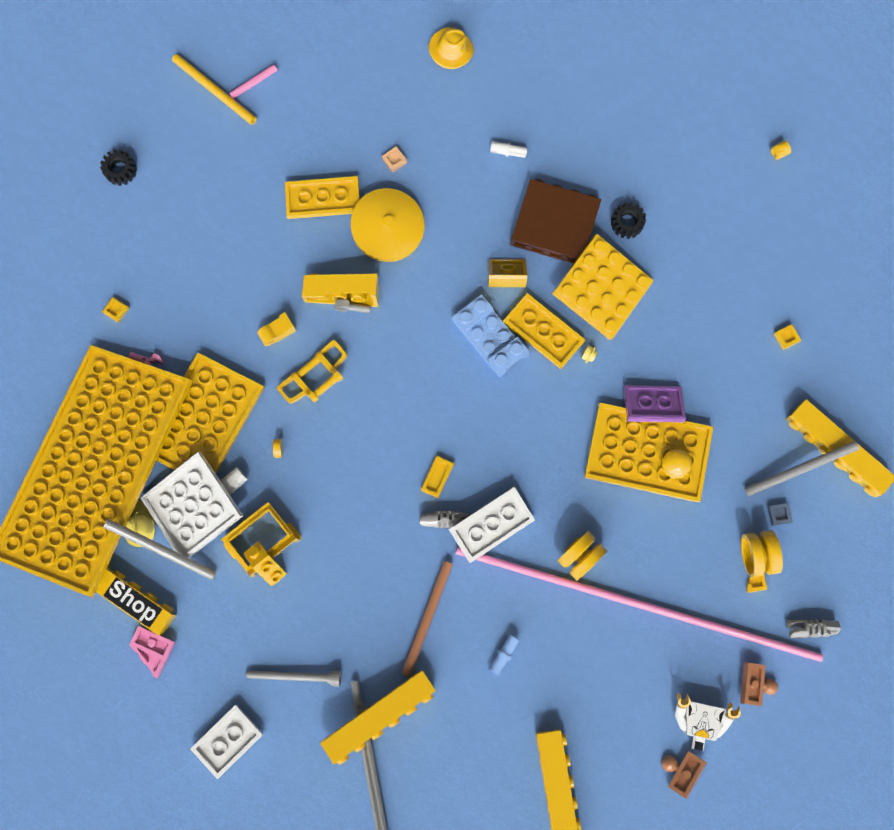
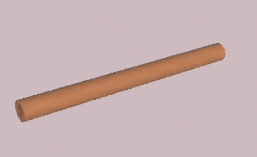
M444 561L401 672L405 676L411 677L453 566L452 563Z

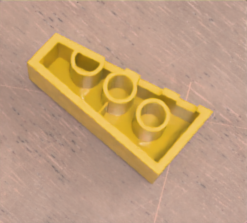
M311 273L304 275L302 290L304 302L335 304L336 300L345 299L349 300V303L370 307L379 306L380 283L378 274L319 275Z

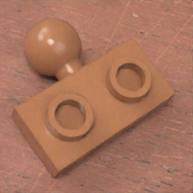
M744 662L740 703L762 706L763 691L768 695H773L778 691V684L774 679L768 678L764 680L766 665Z
M689 751L680 765L672 755L664 756L661 761L662 768L665 771L676 772L668 787L686 799L689 797L707 762Z

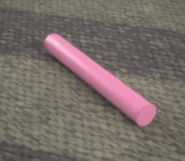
M273 64L231 91L229 95L233 99L278 71L276 66Z

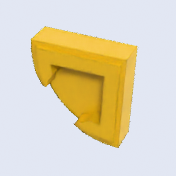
M764 574L763 576L750 577L748 579L746 593L767 590Z

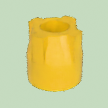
M784 140L772 146L770 152L775 160H778L790 154L791 147Z

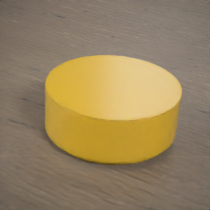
M282 438L273 440V455L275 458L283 457Z

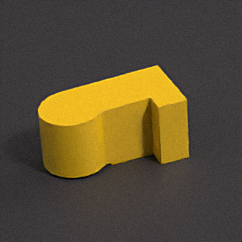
M284 312L279 315L278 319L260 328L257 334L264 346H270L296 332Z

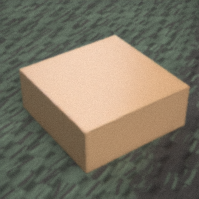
M394 147L382 156V160L392 173L407 163V159L397 147Z

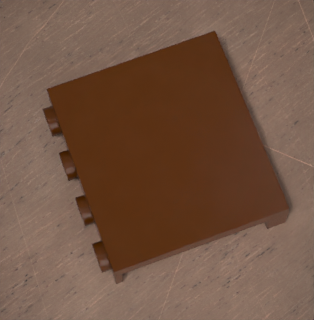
M530 179L510 246L574 264L589 243L602 199L592 194H582L575 189H564L557 184L550 185L540 179Z

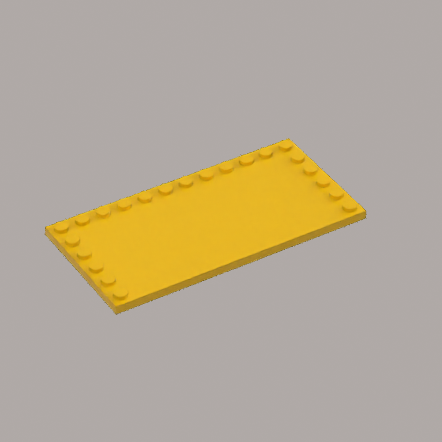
M90 345L0 527V561L93 598L121 538L120 535L103 526L109 518L126 527L191 387L192 381L174 373Z

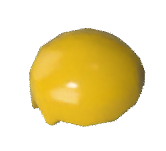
M681 449L669 450L662 459L663 471L673 479L685 477L692 467L691 457Z

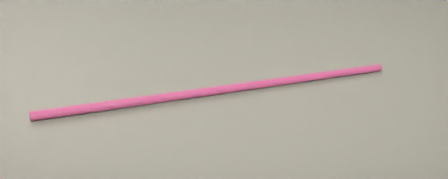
M458 547L456 554L465 557L460 547ZM483 554L476 559L821 662L823 659V654L489 555Z

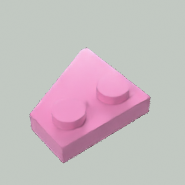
M138 626L129 645L138 653L142 662L148 666L152 675L155 678H159L176 642L162 635H157L142 626Z

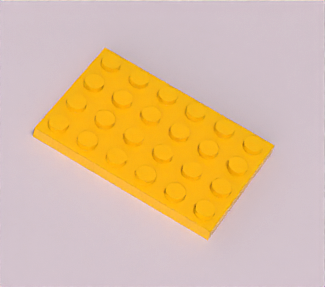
M197 353L184 375L185 378L192 381L191 387L156 461L176 470L197 452H202L215 474H217L265 387Z
M599 403L584 478L699 503L701 501L713 427L689 421L684 423L627 422L626 408ZM681 449L691 457L692 467L685 477L673 479L663 471L662 459L669 450Z

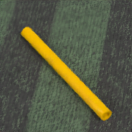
M179 54L173 56L172 61L249 124L253 125L256 122L257 118Z

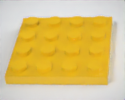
M596 234L552 294L607 339L611 340L654 280Z

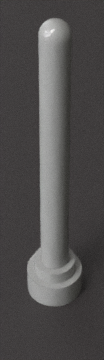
M248 670L245 676L249 679L327 682L331 686L340 687L342 672L341 670H332L328 674Z

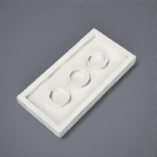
M512 487L449 528V531L468 562L471 563L535 521L515 487Z

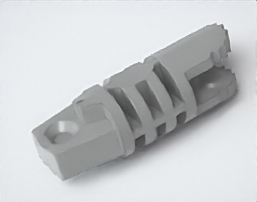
M460 511L423 513L419 518V522L425 527L451 528L468 517L469 513Z
M825 619L786 621L787 628L793 629L789 632L790 638L830 637L831 635L839 634L841 630L839 621H828Z

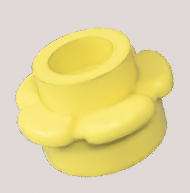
M588 345L581 358L586 360L585 363L588 361L592 362L598 352L595 351V346Z

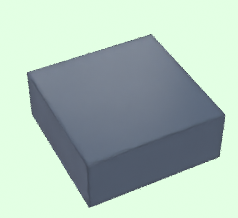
M789 503L767 507L771 526L793 522Z

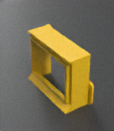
M269 502L221 539L226 550L234 559L238 560L250 577H255L256 571L251 565L247 564L231 541L268 511L287 534L267 551L272 559L293 542L297 543L301 540V535L291 523L286 524Z

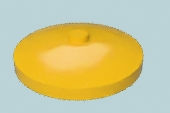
M382 188L367 193L357 202L352 212L350 228L355 244L365 255L382 262H395L408 257L417 249L424 234L425 223L423 213L413 198L396 189Z

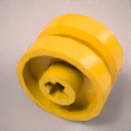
M589 530L580 539L577 538L557 560L564 568L569 567L574 561L577 563L570 570V575L576 581L588 572L608 551L601 543L595 545L591 550L588 548L595 541V537Z
M762 531L758 536L755 533L742 535L741 554L745 569L750 577L763 576L764 572L768 575L781 573L783 567L782 551L774 531Z

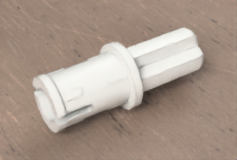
M492 141L490 153L503 154L506 157L511 155L525 158L527 148L511 145V142L507 144Z

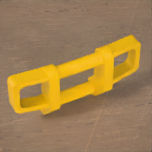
M332 340L321 351H318L312 360L296 373L293 372L290 377L278 385L277 390L289 404H293L306 395L315 403L319 400L318 397L337 381L340 382L343 379L337 369L346 360V352L335 340ZM332 347H336L342 356L332 366L323 355ZM321 362L332 376L312 392L301 378ZM294 380L303 391L293 398H289L283 392V388Z

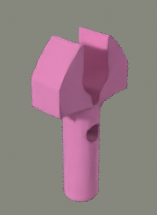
M130 352L128 356L130 359L153 366L151 363L155 362L165 364L163 359L155 353L149 358L134 352Z

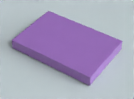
M624 386L627 422H685L686 416L681 386Z

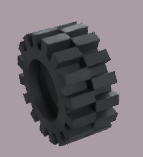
M115 149L113 154L109 151L107 152L108 157L105 155L102 157L105 161L101 160L100 164L102 166H100V169L109 182L113 185L117 183L118 186H122V182L124 185H127V180L133 181L131 176H136L137 168L135 167L136 163L128 152H123L120 149L117 152ZM123 162L125 164L124 170L114 173L112 171L113 166Z
M626 202L623 203V206L620 204L615 209L611 218V225H613L612 230H616L615 234L617 236L621 234V238H624V236H627V239H630L631 236L635 238L643 230L646 223V214L643 213V208L638 209V204L633 206V202H630L629 205ZM624 215H631L635 219V224L630 227L625 226L621 218Z

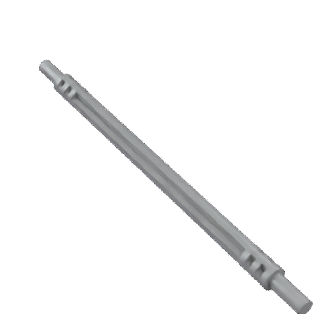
M359 681L350 682L354 699L352 705L354 707V714L357 716L366 708L364 700L361 698ZM371 739L365 742L366 746L361 751L376 830H387Z

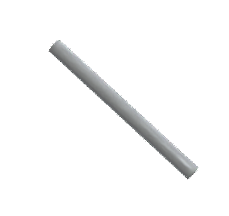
M853 441L747 486L744 490L749 497L859 450V446L856 441Z
M109 518L103 526L210 580L216 574V571Z

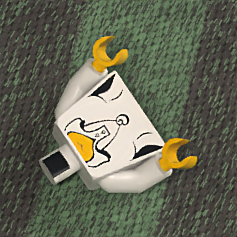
M678 693L676 695L678 703L675 717L683 733L693 736L691 749L704 751L705 739L716 741L717 738L726 732L734 719L738 718L741 714L740 706H738L737 710H732V703L728 704V712H726V709L691 702L688 693L685 699H681V695Z

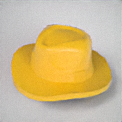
M446 27L439 30L432 36L428 45L429 53L433 60L440 66L448 69L464 66L470 61L474 53V47L470 39L462 30L455 27Z

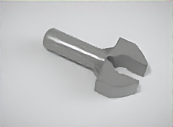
M345 299L336 300L334 308L340 312L350 310L370 313L371 311L370 306L349 303V300Z

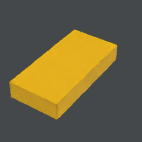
M436 456L421 491L438 499L454 463Z

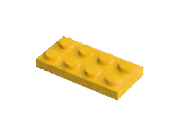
M358 176L285 182L287 219L352 214L355 205L360 200Z
M528 293L503 320L506 326L559 369L565 366L585 342L583 337Z

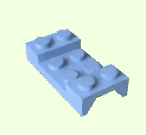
M481 294L452 317V321L500 378L517 361L527 357L529 350L518 337L514 336L493 311L494 308Z

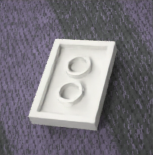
M235 705L191 748V751L216 779H219L264 734L241 708Z

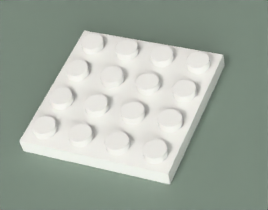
M197 452L140 498L173 550L188 558L243 517V514L202 452Z

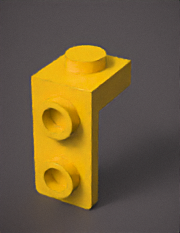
M259 541L243 553L251 567L270 586H273L286 575V572L270 557Z

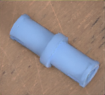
M509 634L502 648L497 650L498 654L488 669L500 675L507 661L512 659L511 655L520 641Z

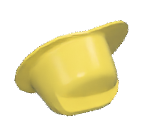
M137 501L126 527L152 540L155 533V520L144 503ZM126 539V541H127L130 545H132V546H134V547H142V546H140V545H138V544H136V543H134V542H132V541Z

